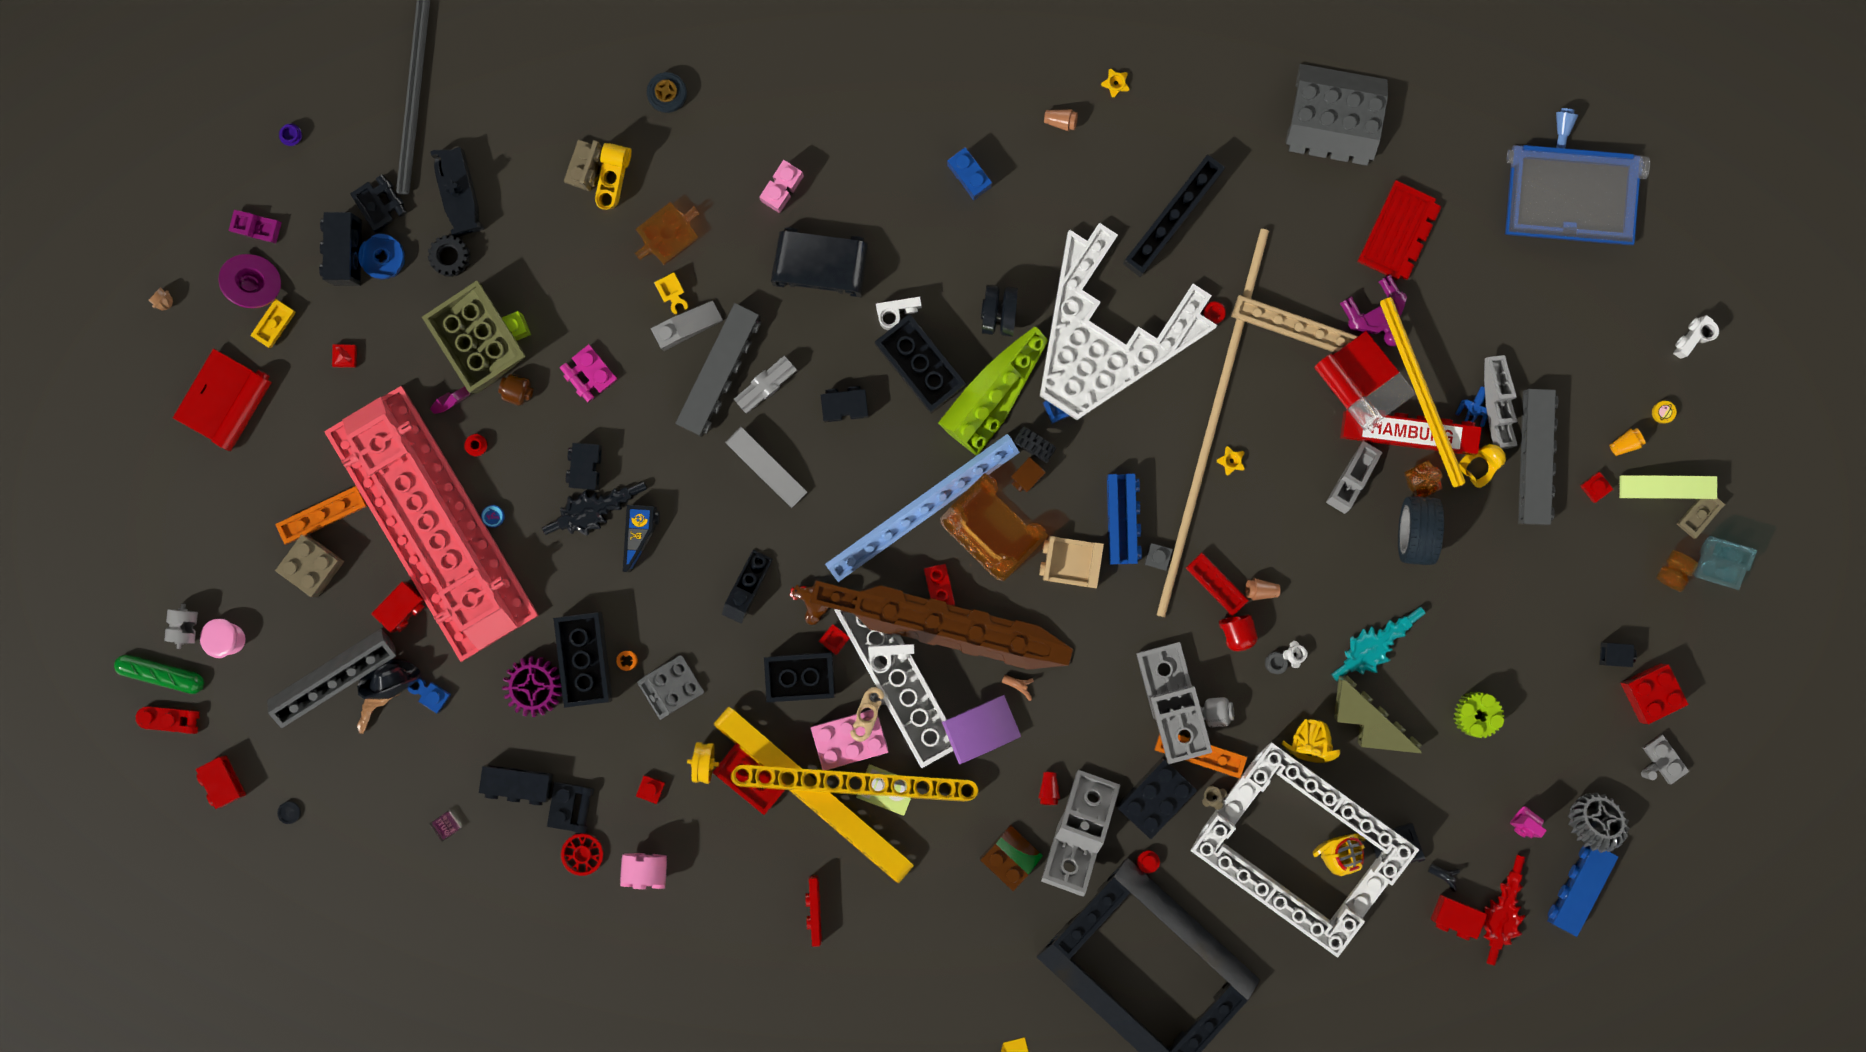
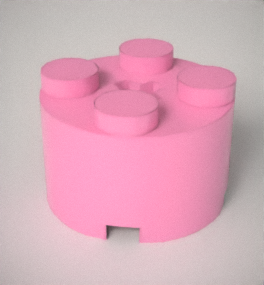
M645 853L622 854L620 886L633 887V889H646V886H652L655 889H664L666 884L667 856L661 854L646 855Z

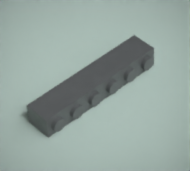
M734 303L675 424L701 437L703 433L707 434L712 426L710 419L713 413H718L722 405L720 399L723 393H728L732 382L729 380L733 373L737 374L742 364L739 360L743 353L747 354L752 344L749 340L752 334H756L762 322L759 321V314Z
M1527 389L1523 391L1518 524L1551 525V521L1554 520L1555 510L1552 507V498L1555 497V485H1552L1553 476L1556 474V463H1553V454L1557 451L1554 431H1557L1558 427L1555 409L1558 408L1559 403L1556 390Z
M382 628L268 699V714L282 729L396 657L395 644Z

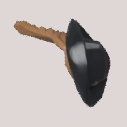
M391 659L360 679L357 686L358 695L365 700L362 705L361 718L357 724L359 733L364 734L372 711L376 707L384 706L390 699L399 696L401 692L419 679L422 674L417 666L406 660Z

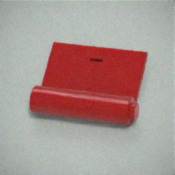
M213 349L174 414L173 419L211 439L219 447L231 452L272 382L268 380L270 376L261 370L254 372Z

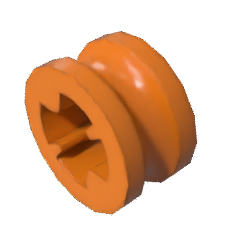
M623 651L617 656V666L624 671L632 670L636 667L638 658L632 651ZM630 655L633 660H630L633 661L632 665L623 666L622 662L624 660H621L622 657Z

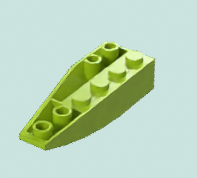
M1033 327L1013 342L966 387L938 424L950 436L977 456L1004 423L1045 348L1048 339L1037 327Z

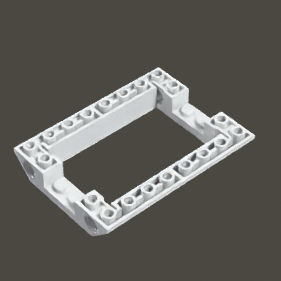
M1272 742L1254 758L1223 800V808L1213 813L1191 848V852L1337 958L1364 924V915L1388 884L1393 885L1419 851L1416 846ZM1275 772L1282 779L1382 850L1378 859L1370 866L1330 920L1223 843L1236 829L1235 824L1260 791L1264 792L1270 784V778Z

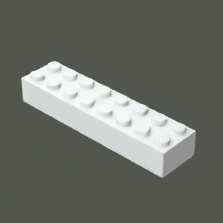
M834 609L876 687L883 691V700L920 767L923 768L952 752L953 748L942 724L947 719L912 655L910 654V658L896 659V655H891V666L884 673H877L870 666L868 647L904 645L905 643L901 635L894 633L890 635L870 630L853 613ZM881 655L877 656L874 660L875 666L878 668L886 667L887 659Z

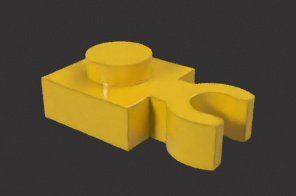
M675 272L654 282L663 301L671 300V311L674 314L678 313L676 309L677 303L683 304L685 309L688 308L687 301L679 296L685 291Z

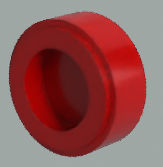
M1210 302L1203 309V316L1215 324L1220 323L1225 318V307L1219 302Z

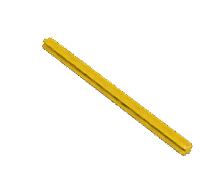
M1391 297L1385 298L1380 301V305L1453 487L1464 485L1465 479L1394 301Z

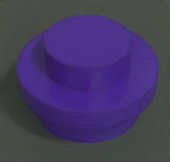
M286 124L280 129L279 138L283 144L295 146L301 141L302 132L298 126Z

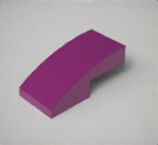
M234 210L228 231L276 244L282 222Z

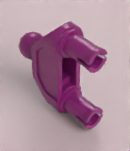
M1389 275L1378 283L1383 288L1387 297L1393 299L1398 314L1401 317L1407 296L1403 291H1399L1392 276ZM1353 297L1340 303V306H1342L1350 320L1348 322L1350 329L1360 332L1367 331L1370 334H1377L1384 330L1386 344L1397 346L1381 306L1364 315V313L1361 314Z

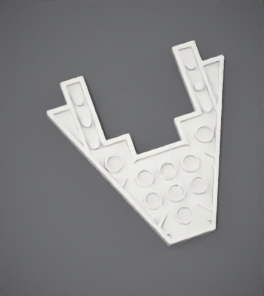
M1101 223L1097 225L1088 241L1071 230L1067 234L1040 390L1042 398L1076 420L1217 327L1215 323L1200 314L1212 295L1195 284L1191 285L1158 338H1155L1138 326L1128 343L1124 344L1090 322L1089 319L1099 306L1100 301L1082 289L1118 236V234Z

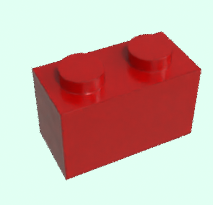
M402 581L371 614L390 633L401 632L409 624L407 620L412 615L416 616L423 610V603L425 601L408 581Z
M227 755L218 757L196 769L198 773L196 775L197 780L201 786L205 787L207 800L215 809L222 808L246 796Z
M1440 894L1431 920L1436 923L1435 927L1446 932L1449 929L1457 931L1456 936L1469 941L1470 937L1478 939L1487 914Z

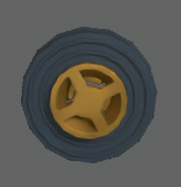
M663 72L657 74L650 80L647 86L648 101L654 109L660 112L671 113L677 111L686 100L687 90L685 83L679 76L673 73Z

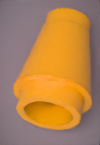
M1636 428L1634 430L1629 429L1609 446L1613 454L1618 456L1641 449L1642 445L1646 444L1639 429Z

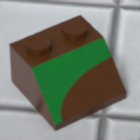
M1009 825L980 856V861L1014 891L1031 873L1043 855L1015 828Z

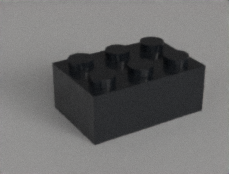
M324 212L323 218L320 220V229L323 232V241H320V253L323 254V263H320L319 266L320 276L322 280L334 286H361V265L358 253L362 245V219L351 212Z
M833 652L764 657L767 703L836 697Z
M1161 758L1116 807L1149 839H1152L1197 790L1168 764L1165 759Z

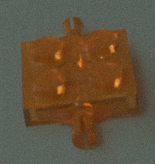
M669 202L636 228L645 245L635 255L641 260L651 252L665 265L699 238L691 228L689 221L700 213L693 206V208L683 214Z

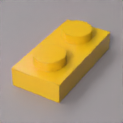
M275 299L250 336L271 349L296 311Z

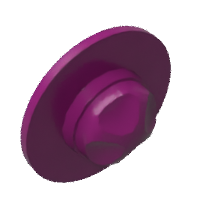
M241 254L234 256L222 265L219 272L218 282L222 293L232 303L241 307H264L276 299L281 288V279L277 269L268 260L257 255Z

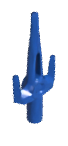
M1480 387L1473 402L1462 400L1455 414L1459 416L1465 407L1468 410L1465 421H1468L1470 415L1473 416L1470 422H1474L1478 415H1483L1480 426L1484 427L1488 419L1487 409L1482 406L1485 399V387Z

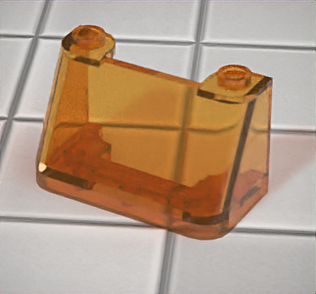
M984 473L940 518V522L993 577L999 581H1005L1049 535L1038 523L1026 525L995 495L998 492L997 482L994 478Z

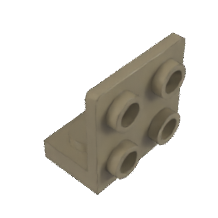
M581 140L577 141L564 183L590 191L592 186H596L599 176L596 173L599 165L602 166L600 158L603 148L598 141L593 140L592 144Z

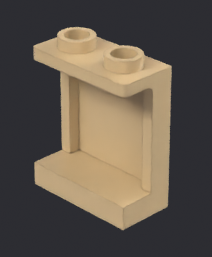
M1049 536V540H1044L1043 553H1046V561L1041 562L1039 575L1043 576L1044 581L1097 588L1104 544Z

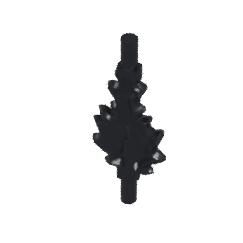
M643 481L630 488L624 487L620 490L614 488L609 495L603 496L601 494L599 498H597V493L588 497L587 490H584L576 499L568 496L566 508H560L561 516L557 518V521L543 526L542 530L547 535L558 529L564 530L567 528L571 534L577 530L588 536L589 530L601 529L599 523L607 522L602 514H609V510H622L620 505L622 502H628L632 499V496L647 490V486Z

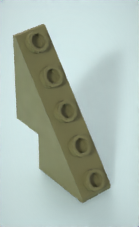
M1348 675L1345 678L1339 676L1334 719L1341 723L1360 724L1358 743L1361 747L1421 753L1419 748L1422 745L1413 736L1410 738L1405 736L1403 733L1406 730L1397 721L1394 723L1390 722L1387 719L1389 714L1381 706L1375 708L1371 704L1373 699L1365 691L1360 694L1355 689L1357 684Z

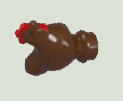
M796 585L791 588L790 596L793 597V600L801 599L804 601L807 608L805 614L806 623L810 625L817 624L820 621V617L827 612L829 607L810 603L814 585L809 587Z

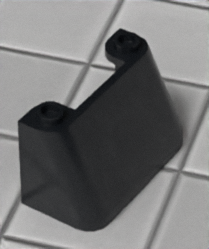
M787 227L784 228V231L779 232L771 276L773 286L784 288V285L789 283V286L794 288L795 286L836 291L840 294H843L845 290V293L850 294V296L861 298L868 243L864 242V238L851 236L850 239L805 234L798 233V230L795 228Z

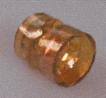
M1672 550L1666 560L1667 566L1661 568L1656 578L1666 586L1683 592L1689 582L1687 577L1694 574L1699 564L1689 556Z

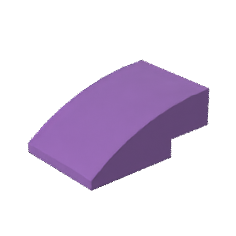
M1004 695L991 699L942 722L959 764L1021 737Z

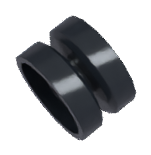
M986 285L985 299H983L981 319L983 320L982 334L993 335L996 330V322L999 321L1001 336L1013 337L1018 288L1006 287L1003 300H999V287L996 285Z

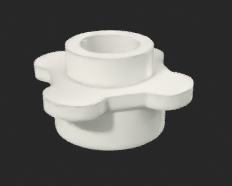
M1292 641L1288 650L1283 652V658L1288 659L1293 668L1300 667V663L1304 662L1308 656L1306 649L1299 645L1297 641Z

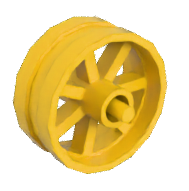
M696 742L692 760L687 759V764H691L692 782L710 784L714 766L719 767V762H715L714 744Z

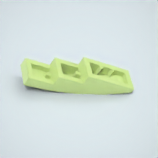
M1620 476L1619 498L1717 499V476Z

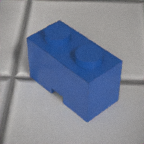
M963 148L947 160V166L973 200H976L992 188L991 180L966 148Z

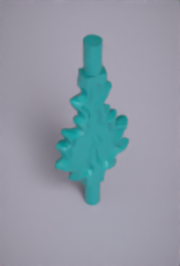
M1419 607L1407 617L1399 618L1397 623L1389 620L1384 630L1379 629L1377 634H1375L1374 628L1371 627L1368 633H1366L1365 629H1362L1359 637H1350V650L1345 651L1347 659L1344 661V665L1331 674L1332 677L1338 681L1339 676L1343 677L1348 672L1355 670L1361 674H1364L1365 670L1377 673V665L1391 660L1386 656L1387 652L1393 650L1389 645H1394L1393 641L1396 638L1405 637V631L1409 630L1415 621L1425 615V611Z

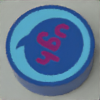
M489 505L483 509L481 519L486 526L495 528L502 525L505 520V513L499 506Z

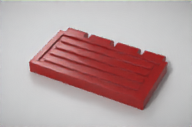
M1395 180L1357 262L1386 276L1391 275L1395 280H1398L1400 277L1408 280L1414 268V264L1408 262V259L1416 262L1424 246L1417 239L1426 242L1433 227V224L1426 220L1435 222L1442 207L1435 203V198Z

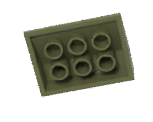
M478 280L422 316V319L469 393L477 394L526 357Z

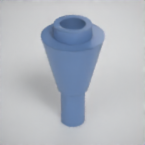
M1561 108V112H1556L1558 135L1556 148L1565 149L1567 137L1570 135L1578 117L1577 114H1574L1575 110Z

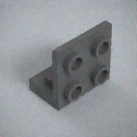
M681 655L637 682L660 720L704 693Z

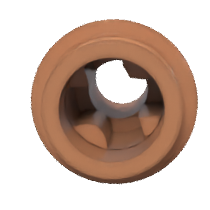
M1072 109L1046 110L1044 123L1069 132L1076 129L1078 113L1073 112Z
M1253 578L1246 583V597L1252 600L1278 598L1280 595V585Z

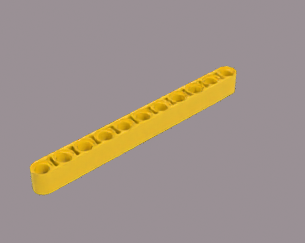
M727 707L713 723L733 743H738L740 745L739 748L760 766L802 769L732 708ZM783 773L781 781L785 785H791L793 776L790 773ZM807 774L804 777V783L809 787L815 785L816 780ZM789 790L897 883H900L914 865L831 793Z
M739 765L731 774L732 782L740 787L962 802L974 799L978 793V787L973 781L753 765ZM738 770H745L747 772L748 779L745 782H740L736 779V772ZM766 771L770 774L771 779L769 783L764 784L760 782L758 777L760 772ZM783 773H790L793 776L791 785H785L781 781ZM807 774L815 777L816 782L812 787L804 783V777ZM829 776L837 778L838 785L836 788H830L827 785V778ZM852 777H856L860 781V787L857 790L852 789L849 785ZM874 779H879L883 783L881 791H875L872 788V781ZM897 780L905 784V790L902 793L897 792L894 788ZM919 782H924L927 785V792L925 794H920L917 791V784ZM942 783L947 784L949 787V793L946 796L939 792V786ZM963 785H968L971 788V795L969 797L962 795L961 788Z

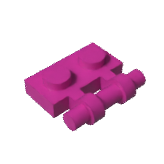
M589 344L572 357L577 366L571 369L565 363L560 367L561 371L565 374L563 377L567 382L570 381L577 389L576 393L583 397L587 403L594 399L590 392L594 387L599 393H602L618 380ZM581 372L589 379V382L583 384L577 376Z

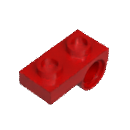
M946 564L924 568L930 598L955 606Z

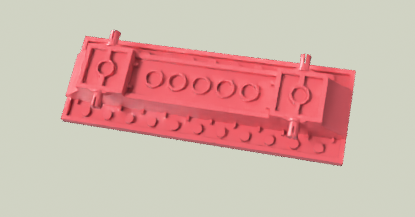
M403 386L394 389L383 397H379L324 431L460 662H463L539 616Z

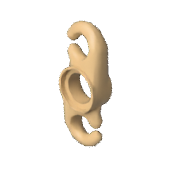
M871 687L865 691L857 710V718L853 727H863L865 734L858 736L855 730H851L850 734L858 742H863L870 737L877 720L878 709L882 703L880 700L876 702L870 700V694L877 693L880 699L884 698L883 691L877 687ZM865 708H870L874 712V717L869 721L861 718V712Z

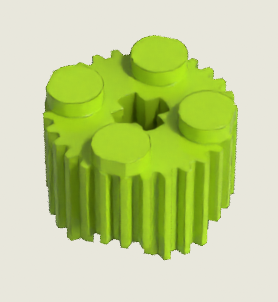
M1470 692V694L1466 693L1465 696H1461L1462 699H1459V704L1456 703L1458 707L1455 708L1456 712L1453 719L1456 721L1454 723L1458 724L1457 728L1462 729L1461 731L1467 735L1476 738H1487V736H1492L1491 733L1495 734V730L1499 731V728L1503 726L1504 715L1502 713L1504 710H1501L1500 702L1496 701V698L1492 695ZM1477 710L1482 712L1480 719L1475 718Z

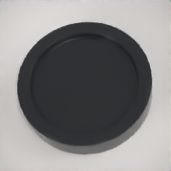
M288 801L279 806L277 815L282 823L292 824L300 818L301 810L295 802Z

